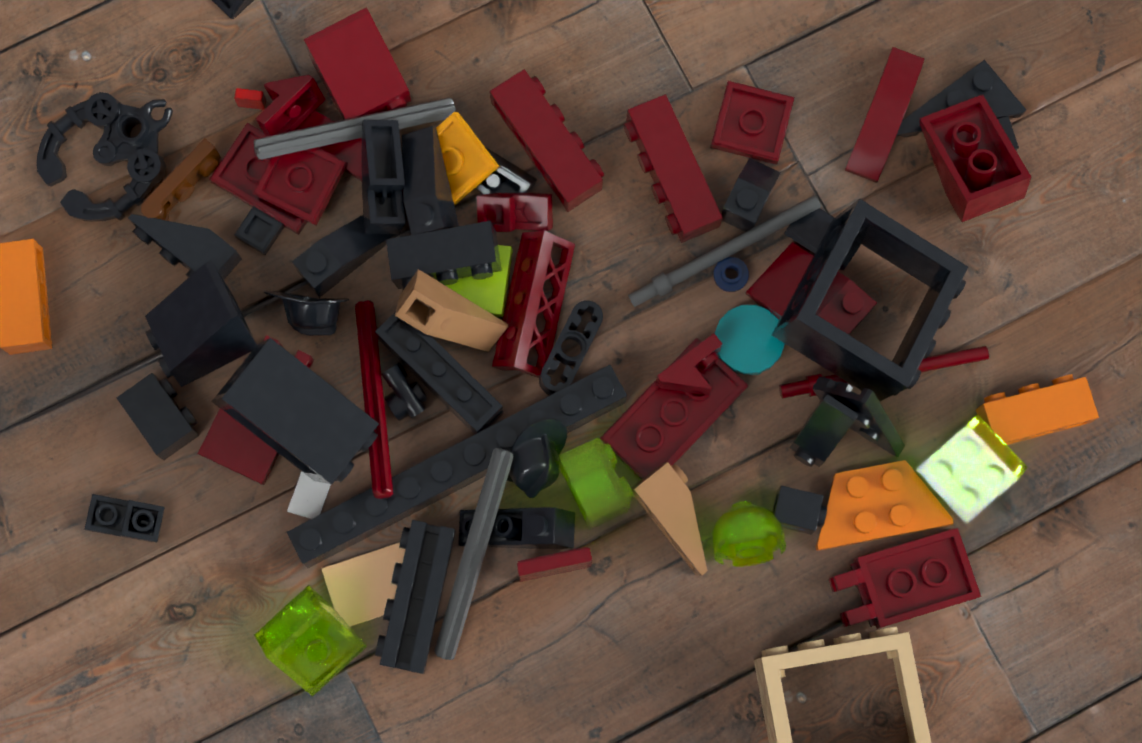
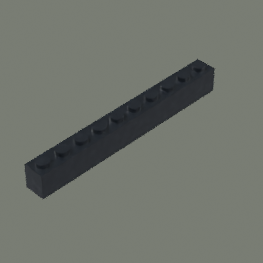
M608 365L392 477L393 495L391 497L377 499L374 497L372 488L287 531V534L302 564L310 568L485 477L493 450L501 448L510 451L516 438L530 424L541 419L553 418L564 424L568 434L625 404L627 394L611 365Z

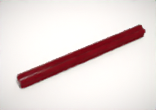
M366 300L355 304L365 413L379 423L374 430L378 436L368 448L372 492L375 498L382 499L393 495L379 345L378 337L375 333L377 330L375 307L372 301Z

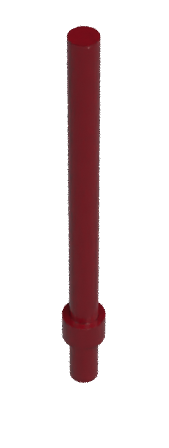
M986 346L929 356L922 360L918 369L921 372L988 360L989 352ZM835 374L823 376L836 382L848 383ZM822 375L806 376V380L779 385L781 398L809 394L810 397L817 396L812 388L819 376L822 377Z

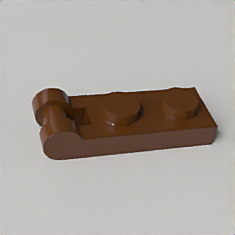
M204 138L142 203V214L147 218L169 221V211L178 202L186 201L193 193L194 185L203 176L208 177L217 168L218 160L221 156L215 146Z

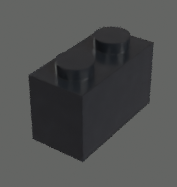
M151 373L116 398L155 454L161 459L166 460L199 436L193 427L198 424V421L187 406L180 409L173 398L178 393L166 377L160 380Z

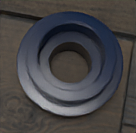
M728 257L717 263L713 277L716 285L721 290L737 292L746 285L749 271L742 260ZM727 269H734L737 271L738 277L729 279L726 277L725 271Z

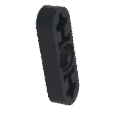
M584 300L574 306L539 376L540 387L546 394L552 395L571 385L603 321L602 309L595 302ZM588 311L592 314L591 320L594 322L589 321L583 333L576 331L582 317L580 315ZM568 339L575 340L580 345V354L575 357L567 356L562 351V342ZM561 362L566 365L561 375V380L565 383L559 382L554 386L550 384L551 377L547 373L553 375Z

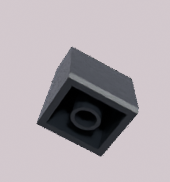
M212 260L202 265L145 316L151 328L145 333L154 350H161L163 357L159 358L158 362L167 378L174 376L181 387L250 353L257 345L232 292Z

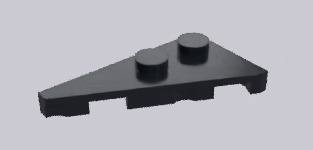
M983 60L903 119L896 137L916 136L923 132L919 123L920 118L982 94L997 119L1005 116L1019 118L1026 112V108L990 65Z

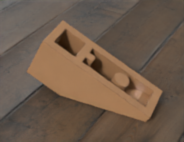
M668 462L661 463L630 488L629 492L695 575L702 576L707 572V566L691 491L685 485L688 482V478L676 464L671 466Z

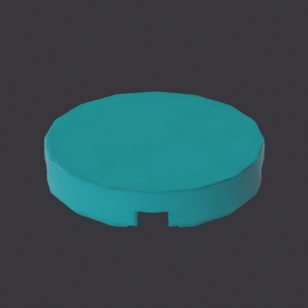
M740 305L729 310L719 320L715 335L723 344L720 352L717 353L720 359L736 373L758 375L769 370L779 360L785 343L772 336L779 322L778 318L768 309L757 305Z

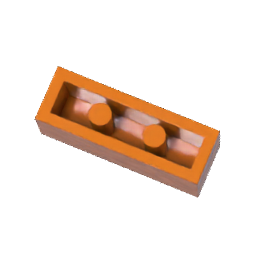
M34 239L0 243V348L9 355L52 349L43 247Z
M1073 374L1053 379L1052 386L1041 389L1039 383L1019 388L1018 395L1006 397L1005 392L985 397V403L976 409L987 449L991 450L1082 426L1098 419L1099 415L1087 378L1082 377L1074 380Z

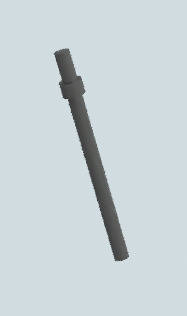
M814 195L666 275L662 272L651 278V283L628 295L633 306L636 307L658 294L662 297L672 292L673 286L821 208V205Z

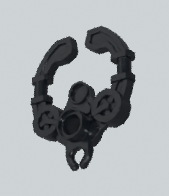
M99 92L92 95L86 101L80 102L73 107L69 106L65 109L67 113L55 123L50 121L47 124L48 129L41 140L36 162L37 172L46 185L52 187L64 181L67 177L66 166L57 155L61 144L67 140L64 133L74 125L82 129L87 122H91L98 128L104 129L102 137L93 148L94 159L104 166H112L122 161H128L127 170L130 177L133 178L130 184L127 183L123 186L127 193L115 202L108 198L104 203L94 204L87 194L75 189L68 191L60 203L70 216L89 222L107 221L115 218L122 220L125 217L123 213L135 204L141 205L153 186L162 180L165 176L166 164L164 159L158 155L159 132L170 122L173 110L171 107H167L161 120L153 119L151 113L155 107H165L167 104L165 99L151 100L141 108L121 104L109 93ZM137 124H141V132L136 137L131 138L132 128Z

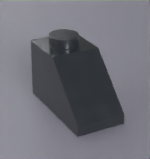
M749 158L721 213L722 221L745 232L754 228L781 172Z

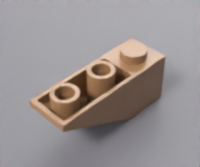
M419 269L399 295L395 313L396 317L424 334L487 352L491 350L508 328L506 322Z

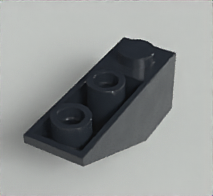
M134 214L128 217L136 227L132 232L148 246L153 241L161 247L162 250L159 254L174 267L178 263L189 270L185 274L188 278L202 265L212 260L225 280L242 260L232 246L208 228Z
M556 507L498 509L487 547L526 549L574 548L575 512ZM460 510L458 546H465L475 510Z

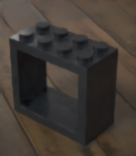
M858 199L832 220L772 336L862 391L863 388L872 390L880 402L892 395H898L899 392L907 388L911 389L921 375V371L918 368L922 360L930 355L936 345V340L933 337L937 329L942 328L949 319L951 310L948 307L952 299H956L965 287L966 281L963 280L968 266L865 201ZM854 240L929 286L892 361L816 315Z
M271 338L255 346L211 401L309 478L317 482L333 484L334 481L338 480L341 483L354 467L351 460L355 454L360 451L365 452L378 436L374 432L379 425L377 421Z

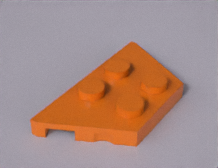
M906 460L835 473L829 491L828 503L826 504L827 514L825 522L816 542V551L950 526L954 522L953 518Z

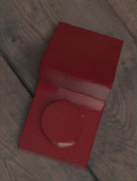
M309 74L268 82L264 84V87L273 102L255 119L266 137L281 134L284 131H294L326 99L315 79Z
M713 333L658 374L655 383L659 388L709 395L712 388L697 368L701 367L704 371L720 359L717 353L720 352L723 344Z

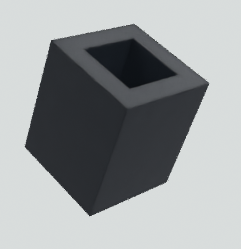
M781 485L776 493L769 525L812 535L817 527L822 528L825 522L827 506L822 505L824 496Z

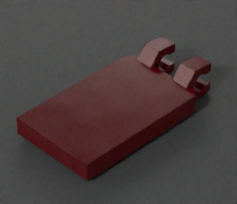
M267 335L265 336V338H264V340H263V341H265V340L271 338V339H273L276 343H278L280 346H283L278 340H276V339H274V338H272V337H269V336H267ZM300 350L297 351L295 358L310 369L314 362L312 356ZM219 409L197 453L262 485L265 484L279 456V453L222 409Z
M958 528L854 559L855 563L850 564L852 571L828 579L832 592L857 585L863 606L840 613L844 627L868 620L870 627L876 626L878 629L981 597Z

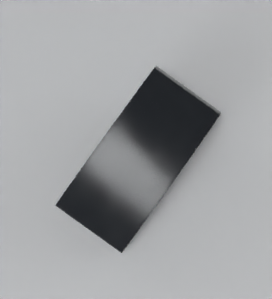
M92 494L84 530L157 543L165 507Z

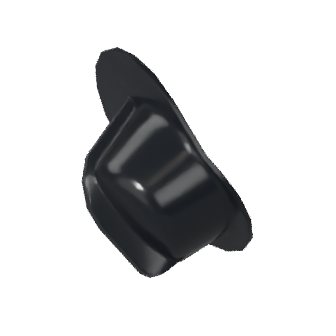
M264 290V293L283 299L288 323L294 330L309 336L334 334L337 330L340 303L349 301V298H314L287 292Z
M551 418L541 419L530 424L516 438L510 450L514 457L507 481L515 483L529 498H535L541 490L551 486L559 476L558 457L568 437L567 428L561 421Z

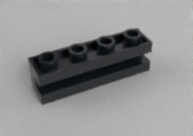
M396 311L375 331L378 340L474 434L492 426L504 414L503 406L433 337L424 334L396 317Z
M412 520L410 528H403L399 548L405 549L403 563L396 562L391 584L397 585L394 599H387L383 620L389 621L387 634L379 635L375 656L381 657L380 665L420 674L425 673L456 533L455 529L429 525L416 520Z

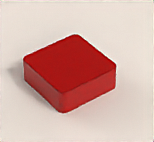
M236 88L234 99L238 107L265 110L267 99L263 91Z

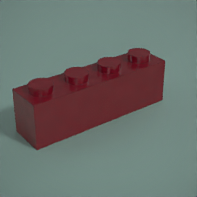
M523 69L490 90L491 104L566 211L569 212L602 190V177H604V173L595 159L589 161L582 151L585 148L578 134L575 131L569 133L564 126L565 118L559 107L555 103L550 105L543 95L546 94V91L536 76L531 78L526 70Z
M664 94L628 109L626 123H623L625 133L631 143L636 141L641 152L637 154L639 164L644 173L650 172L655 183L651 185V189L657 203H664L669 214L665 216V220L671 234H678L681 243L719 228L723 217L667 95Z

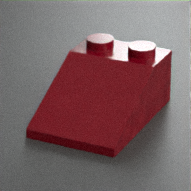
M983 94L920 118L919 123L945 194L961 222L1025 198L1032 177Z
M791 242L745 294L760 307L768 309L780 320L813 255ZM837 272L816 315L850 335L872 311L877 302L852 280Z

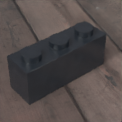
M491 221L386 239L391 280L398 289L404 290L418 269L443 285H452L458 282V278L470 276L473 279H486L492 277L493 272L502 271L497 234Z

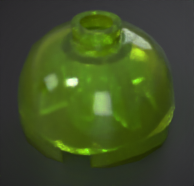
M748 501L733 504L731 509L725 511L716 520L712 532L714 559L724 565L723 559L733 560L734 567L754 566L773 560V552L779 548L781 554L786 549L784 531L779 520L770 510L753 505Z

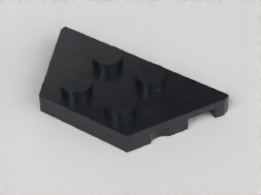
M819 376L812 389L820 399V402L828 394L859 414L850 429L892 455L899 457L905 444L875 393L870 389L863 388L859 395L851 391L853 387L848 383L836 382Z

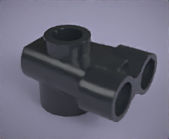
M400 362L381 374L389 387L393 389V392L384 398L398 421L409 415L413 418L426 409L423 402L428 400L424 390L417 381L413 384L410 383L407 378L408 375Z

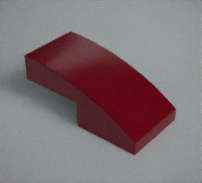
M552 194L477 195V223L491 221L497 232H512L515 229L549 231L553 228Z

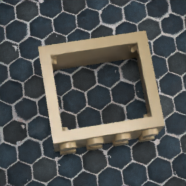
M897 627L869 632L870 639L862 640L861 633L834 638V645L825 646L824 639L799 644L797 645L798 651L790 653L788 646L761 651L762 657L754 660L769 743H793L781 683V677H786L784 669L886 652L887 659L893 658L909 742L931 743L909 632L898 634Z

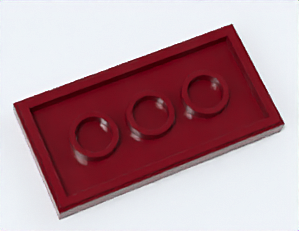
M696 338L673 363L699 345L701 341ZM721 359L704 371L701 367L697 368L712 388L709 395L659 388L654 381L599 440L641 480L661 463L668 462L673 466L749 386Z

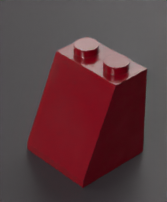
M367 7L304 39L312 64L343 120L406 107L407 103L411 102L409 89Z

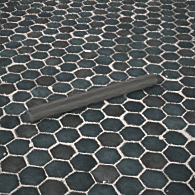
M448 97L267 136L254 140V151L258 159H267L362 138L363 120H398L399 129L444 120L456 111V107L452 98Z
M495 448L492 452L434 650L435 654L442 659L453 660L457 652L514 457L513 453L505 449Z

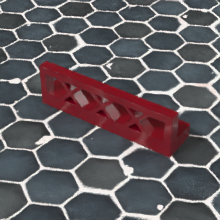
M545 230L522 233L502 321L508 324V328L497 341L492 367L502 371L518 370L539 378L553 348L573 258L574 243ZM553 245L562 249L560 261L555 266L550 256ZM549 278L553 286L552 296L546 299L543 286L544 282ZM542 312L546 324L544 330L539 333L535 322L537 315ZM535 346L538 353L536 367L526 364L529 349Z

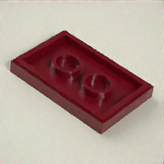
M247 122L209 180L249 206H254L281 222L284 227L299 235L307 221L253 194L270 158L262 160L257 158L254 151V140L266 136L263 131Z

